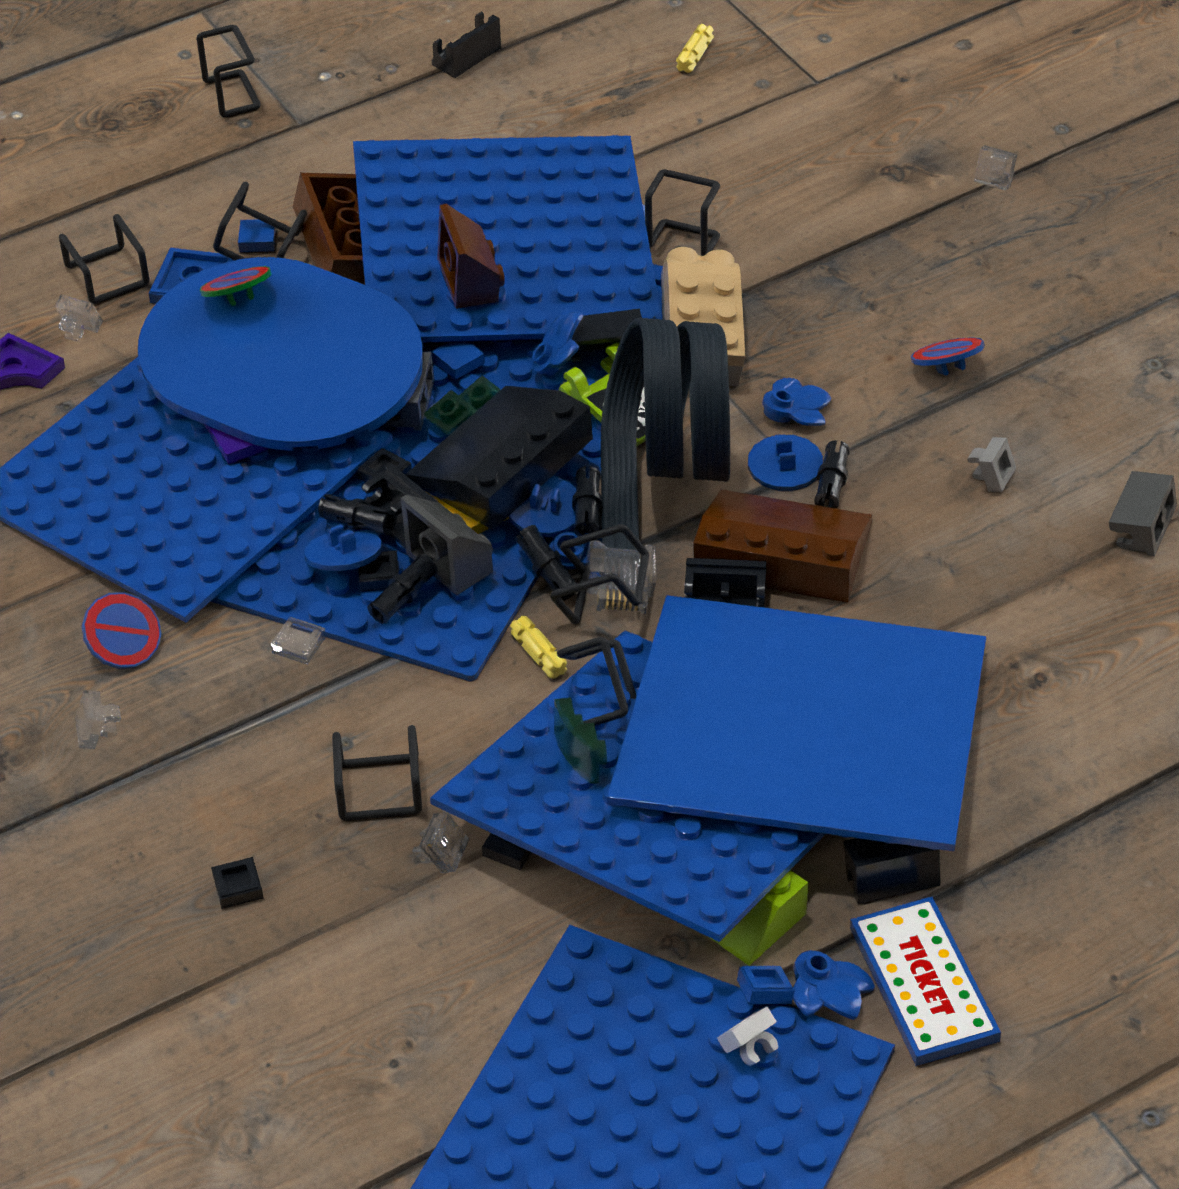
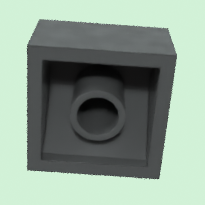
M405 495L401 498L407 555L413 560L419 554L429 556L438 568V572L434 577L456 596L493 573V548L490 541L483 534H477L466 525L460 515L453 514L441 503L411 495Z

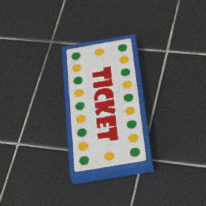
M932 896L850 919V930L916 1066L1000 1042L1001 1031Z

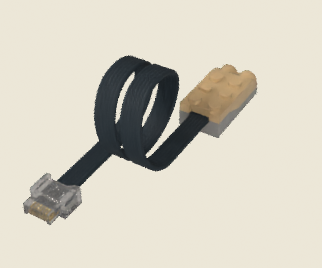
M688 247L672 249L664 259L661 272L663 319L640 317L634 319L627 327L620 341L607 383L601 421L602 529L624 524L639 540L636 436L643 386L645 395L647 475L650 477H677L678 479L683 477V418L689 391L693 478L695 480L706 479L707 481L717 480L719 482H727L730 479L729 386H739L745 360L740 267L738 263L734 262L733 255L725 250H713L704 256H700L695 250ZM622 532L603 537L602 543L600 541H590L586 558V581L611 573L616 574L635 594L641 554ZM646 544L644 546L649 553V561L641 604L633 606L613 582L586 589L588 594H596V611L609 609L641 611V614H646L648 598L653 597L657 581L655 545Z

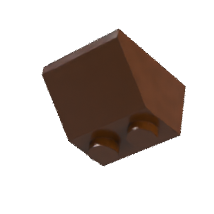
M448 204L439 205L437 260L456 309L499 302V288L504 286L505 278L501 264L496 265L494 261L495 251L492 241L486 240L479 224Z

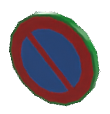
M259 266L231 272L205 283L200 287L199 291L203 297L226 295L228 302L235 306L236 301L232 293L245 289L246 296L253 300L252 286L268 279L271 276V269L267 266Z

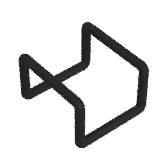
M232 24L200 32L196 40L202 79L205 83L215 82L220 115L222 117H230L260 108L261 103L243 70L237 69L220 74V72L251 65L255 61L239 27ZM233 31L247 59L217 66L213 71L214 75L208 76L203 38ZM240 76L253 104L225 110L221 80Z
M667 169L660 170L645 194V225L649 246L652 247L655 244L663 228L668 226L701 234V256L713 251L720 238V233L716 230L708 229V208L720 189L719 182ZM664 176L712 187L701 206L700 227L662 219L653 231L652 196ZM708 236H711L712 238L708 243Z
M243 182L219 224L213 243L214 250L233 260L245 259V257L220 246L226 226L236 208H238V210L288 233L276 257L284 258L294 237L301 233L307 211L301 210L293 226L289 227L243 205L249 188V183Z
M119 214L113 216L118 244L81 257L68 237L63 233L59 235L64 265L67 268L79 266L84 275L88 300L91 304H98L144 287L150 281L145 251ZM124 233L138 253L142 280L95 297L91 273L85 263L122 250L125 245ZM69 253H70V255L73 257L74 260H71V261H70Z
M618 524L562 542L560 545L561 551L581 573L580 583L555 590L550 594V598L571 623L578 624L581 620L586 589L613 582L633 606L641 604L649 553L626 525ZM622 532L641 554L635 594L616 574L611 573L588 580V569L570 548ZM578 592L573 613L560 597Z
M597 637L557 651L559 658L577 660L603 651L620 709L580 722L579 728L581 730H588V728L622 718L628 713V704L611 648H614L626 690L630 693L631 699H636V691L622 646L618 640L608 641L604 637Z
M414 725L408 726L409 754L344 759L341 735L339 732L332 734L335 794L338 815L342 820L414 815L422 811L418 764L419 752L416 727ZM410 762L414 806L355 812L346 811L342 768Z

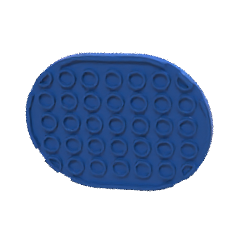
M256 257L239 259L212 266L188 277L169 290L151 309L144 321L138 339V357L144 379H146L148 385L153 390L154 395L164 405L185 417L249 443L278 450L294 451V447L317 446L318 449L333 447L347 443V438L362 433L365 430L369 433L376 430L394 417L406 405L415 392L423 371V346L420 332L412 316L400 303L387 294L319 267L286 258ZM259 266H267L271 269V276L268 279L252 286L253 300L246 296L245 289L232 293L236 301L235 306L228 302L226 295L203 297L199 291L200 287L205 283L231 272Z

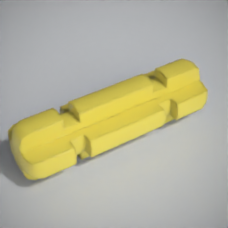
M704 24L697 26L693 32L694 34H692L676 59L678 63L676 68L679 71L684 70L686 73L693 71L696 63L714 38L712 26H705Z
M521 616L518 620L512 621L510 624L512 628L511 634L519 643H522L521 646L539 666H543L542 670L552 679H556L559 675H564L567 671V661L557 656L556 648L538 628H534L536 625L527 616Z

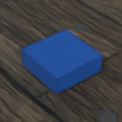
M259 219L240 220L239 252L275 251L277 228Z
M450 341L432 351L433 362L455 380L485 363L484 353L469 341Z
M781 966L739 967L737 981L749 1004H792L794 989Z

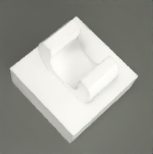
M765 1007L753 1013L717 1037L726 1053L740 1047L742 1060L751 1066L760 1061L754 1051L755 1042L761 1043L768 1054L778 1049L776 1038L771 1033L764 1031L777 1021L768 1007Z

